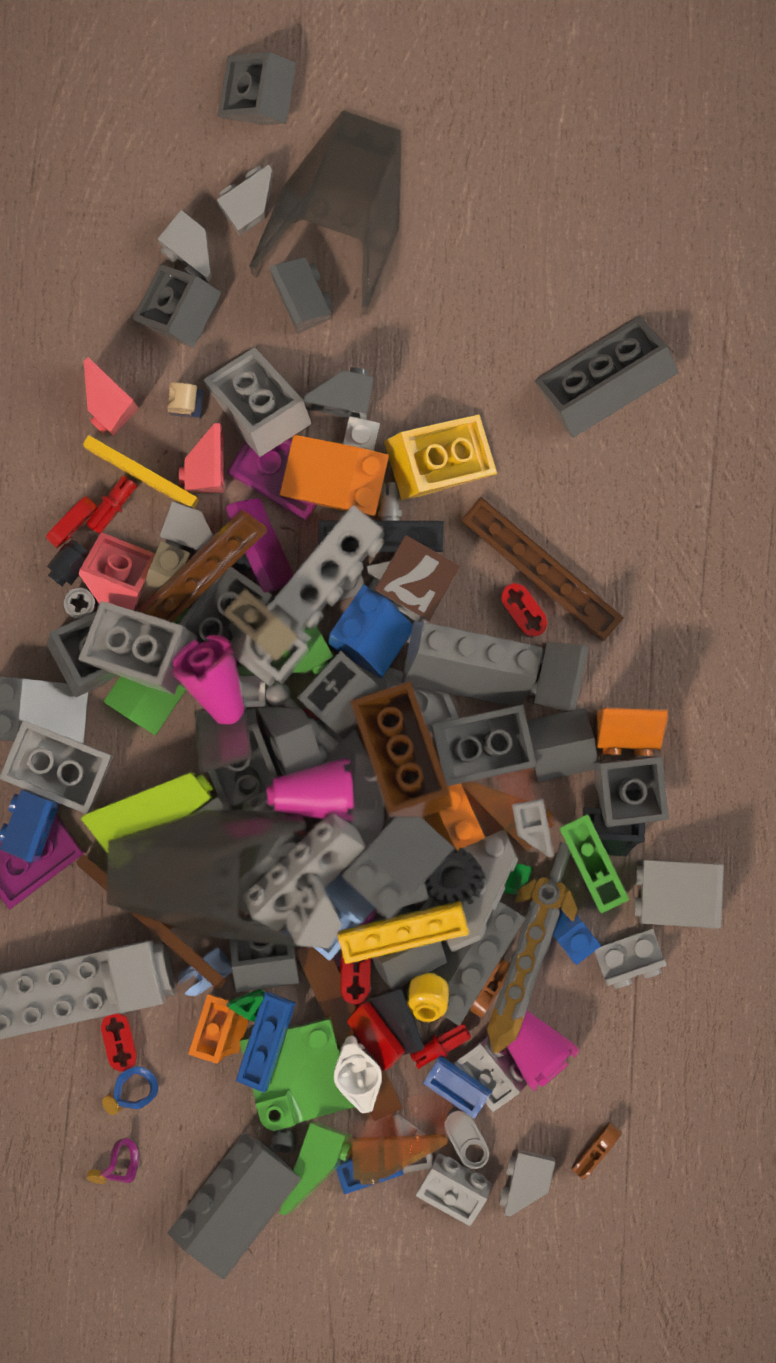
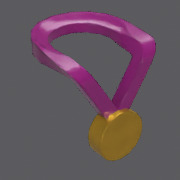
M129 1138L117 1140L112 1148L109 1166L102 1171L88 1170L86 1179L96 1184H105L107 1180L122 1183L133 1182L139 1164V1152L133 1140ZM122 1145H125L129 1149L131 1157L126 1175L110 1174L115 1168L119 1149Z

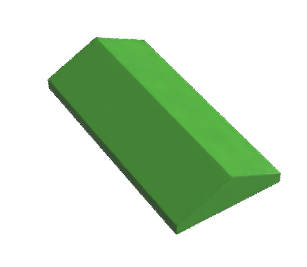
M189 608L184 610L172 623L179 624L189 611ZM120 676L103 702L156 736L186 689L178 684L175 695Z

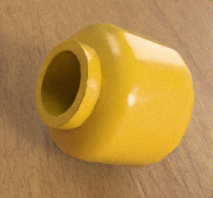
M425 973L413 978L409 983L407 1005L410 1013L424 1022L434 1021L445 1014L448 1009L449 985L447 982L433 973Z

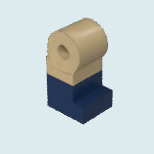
M170 383L167 406L169 414L171 416L201 419L204 390L197 389V386L192 384Z

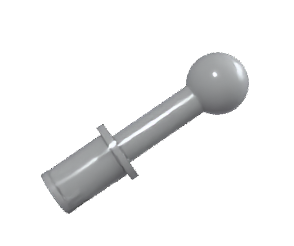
M276 682L267 688L266 699L270 705L301 709L291 699V692L286 684ZM304 712V714L306 715V717L308 718V720H309V719H312L309 715H307V714ZM319 719L316 721L320 736L316 737L317 745L321 744L323 746L326 756H329L341 742L322 724L323 721Z

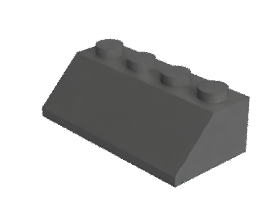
M639 316L536 379L535 383L561 425L574 438L596 423L614 414L622 407L640 398L648 391L666 382L679 372L668 346Z
M230 567L197 598L178 625L184 626L196 635L198 644L207 642L206 636L216 635L223 636L233 646L244 631L224 614L228 607L244 590H247L264 606L268 603L271 604L275 598L270 593L262 592L261 587ZM235 658V663H236V668H237L238 665L240 664V661H238V660Z
M413 622L401 684L411 681L412 686L512 707L520 706L524 703L537 678L543 647L427 622Z
M499 901L495 911L492 910L485 925L487 929L481 940L454 952L449 948L447 940L440 941L447 963L428 973L436 974L449 985L448 1009L443 1015L444 1017L460 1026L524 922L525 916Z
M244 1132L167 1234L186 1253L221 1279H225L302 1178L264 1142Z

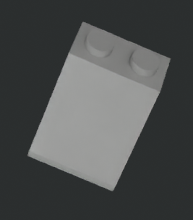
M642 859L641 866H636L635 885H640V897H635L634 916H639V922L642 924L721 929L724 865L710 862Z

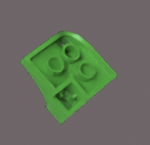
M330 1016L304 1024L298 1023L288 1026L268 1090L261 1092L253 1088L260 1121L267 1129L281 1130L306 1120L355 1107L339 1091L335 1084V1066L341 1050L337 1043ZM250 1037L239 1041L243 1056ZM271 1110H278L281 1113V1117L278 1120L271 1119L269 1116Z

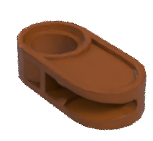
M503 958L500 959L469 1011L481 1018L485 1015L503 986L511 963Z
M608 1122L575 1160L570 1170L584 1180L618 1141L622 1132L612 1123Z

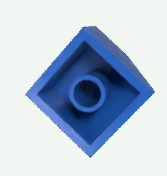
M362 585L331 631L329 648L338 653L341 651L351 661L382 679L408 640L413 625L390 600Z
M21 789L20 794L15 793L8 811L13 812L9 824L4 823L0 830V842H2L0 850L30 863L40 861L60 803L25 789Z

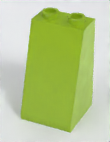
M189 773L88 813L81 820L119 868H123L214 797L210 792L214 787L203 774L197 776L195 773Z

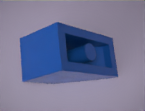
M560 909L561 913L553 937L573 963L577 965L600 948L601 945L577 914L575 920L571 921L564 911Z

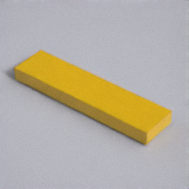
M90 435L85 439L83 445L89 452L184 506L194 509L199 499L191 493Z
M460 901L394 917L390 920L385 919L340 930L337 933L345 964L468 935L469 928Z

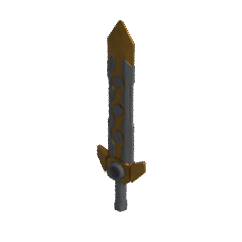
M560 842L557 849L559 851L549 879L541 878L538 881L534 879L519 889L515 899L516 903L532 899L533 901L528 908L517 940L514 956L487 1027L492 1050L495 1054L501 1052L518 1037L544 955L548 951L561 913L560 909L564 911L571 921L575 920L578 911L572 893L561 883L571 855L567 844Z

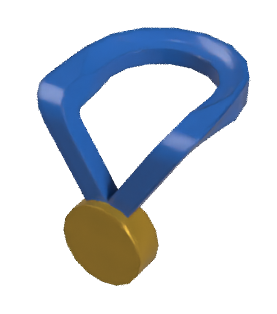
M141 1066L124 1071L116 1080L114 1094H108L103 1098L102 1104L105 1111L110 1115H115L122 1110V1107L131 1109L143 1108L157 1096L158 1082L156 1077L150 1070ZM138 1074L146 1078L150 1085L148 1096L134 1102L120 1099L122 1085L132 1075Z

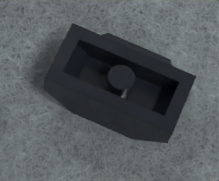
M582 807V817L588 814L607 855L628 856L637 844L645 842L646 822L606 827L601 808Z

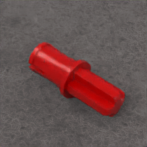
M121 475L119 481L109 494L101 497L102 503L87 521L88 527L96 533H102L118 512L122 513L121 507L138 488L130 479L127 480L126 476Z
M461 1023L460 1026L456 1025L439 1036L434 1034L433 1039L424 1044L423 1050L410 1053V1056L414 1062L416 1061L415 1065L417 1068L421 1069L424 1065L442 1055L444 1057L448 1056L447 1052L470 1040L471 1034L466 1025Z

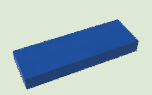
M269 991L264 992L263 1001L260 1004L236 1082L261 1092L268 1090L296 1002Z

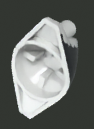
M349 1036L346 1038L336 1062L334 1072L335 1084L339 1091L361 1113L371 1112L381 1084V1070L373 1055L361 1043L358 1044L356 1037Z

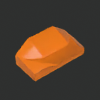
M208 993L188 1055L218 1064L224 1057L239 1053L241 1048L239 1041L244 1038L249 1020L226 1006L230 1000Z

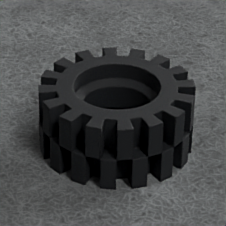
M454 847L425 880L424 884L432 897L440 905L443 906L461 901L462 907L465 908L464 901L471 905L474 903L471 897L475 895L479 898L481 895L478 888L484 889L485 883L482 879L485 878L482 867L470 852L467 853L463 848H459V851H457ZM455 868L463 869L465 871V878L461 884L454 888L444 886L443 879L450 870Z

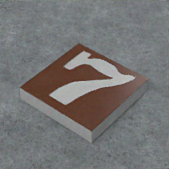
M406 535L376 586L375 591L430 621L461 566Z

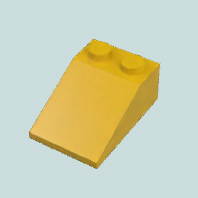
M479 414L400 432L384 441L402 501L497 474Z

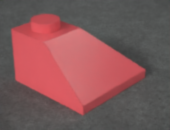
M87 357L84 360L87 408L93 416L90 422L102 434L108 430L114 435L139 408L111 378Z
M214 423L186 456L185 467H179V485L185 486V491L189 493H224V430L220 423Z
M100 533L81 566L79 575L99 604L101 601L136 611L155 553L105 533Z

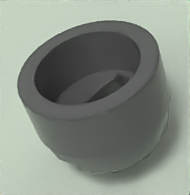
M289 1128L286 1129L285 1133L282 1132V1129L275 1130L271 1136L270 1149L281 1153L293 1152L296 1143L294 1132Z

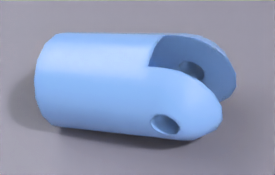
M218 946L201 957L223 977L233 972L230 961ZM188 966L180 972L178 984L187 981L195 975L199 982L189 988L185 995L197 996L210 988L212 984L192 966Z

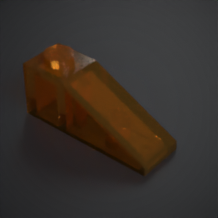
M472 781L461 783L477 802L526 851L532 847L531 844L517 836L512 804L528 802L527 800ZM545 807L548 827L550 829L554 825L549 820L553 814Z
M447 1134L353 1138V1180H360L362 1185L379 1184V1179H385L447 1144Z

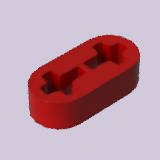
M88 496L83 497L48 532L45 538L58 549L92 516L98 506Z
M518 583L508 585L501 594L503 607L526 636H540L548 625L546 615L523 585ZM513 590L515 593L521 591L523 593L520 600L525 606L524 609L520 610L516 603L510 605L507 602L510 597L508 591ZM528 611L533 618L537 616L541 618L542 621L538 624L540 627L539 631L533 628L528 630L525 627L528 619L523 614L524 612Z
M341 953L339 990L341 997L347 1003L361 1004L368 998L370 992L371 958L358 962L357 972H353V962L345 964L343 954ZM353 976H357V986L363 989L362 993L357 994L356 999H352V994L347 993V987L353 985Z
M124 1013L107 1015L102 1020L101 1032L108 1062L114 1070L123 1072L132 1068L137 1060V1050L130 1021ZM111 1018H116L117 1022H123L124 1027L119 1030L121 1038L119 1040H116L113 1030L108 1031L107 1025L112 1023ZM122 1043L123 1051L131 1054V1058L126 1062L127 1065H122L121 1061H115L114 1056L119 1053L117 1044Z

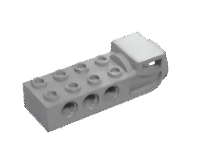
M353 505L274 601L265 606L298 636L290 645L288 651L292 654L296 648L298 650L279 672L270 666L275 659L245 632L232 646L234 657L268 686L271 687L276 680L283 684L309 653L306 644L311 637L304 631L307 627L312 631L323 618L321 611L327 603L333 606L344 593L341 587L347 579L353 582L364 569L362 561L367 555L373 558L384 545V540L382 539L383 529ZM347 541H355L359 544V548L355 553L348 554L342 550L343 545ZM326 566H337L339 568L338 574L334 578L324 577L322 571ZM308 589L318 591V598L312 603L302 601V595Z
M153 939L0 973V1039L165 1003L167 1001L166 997L176 994L175 977L166 944L163 941L154 943Z

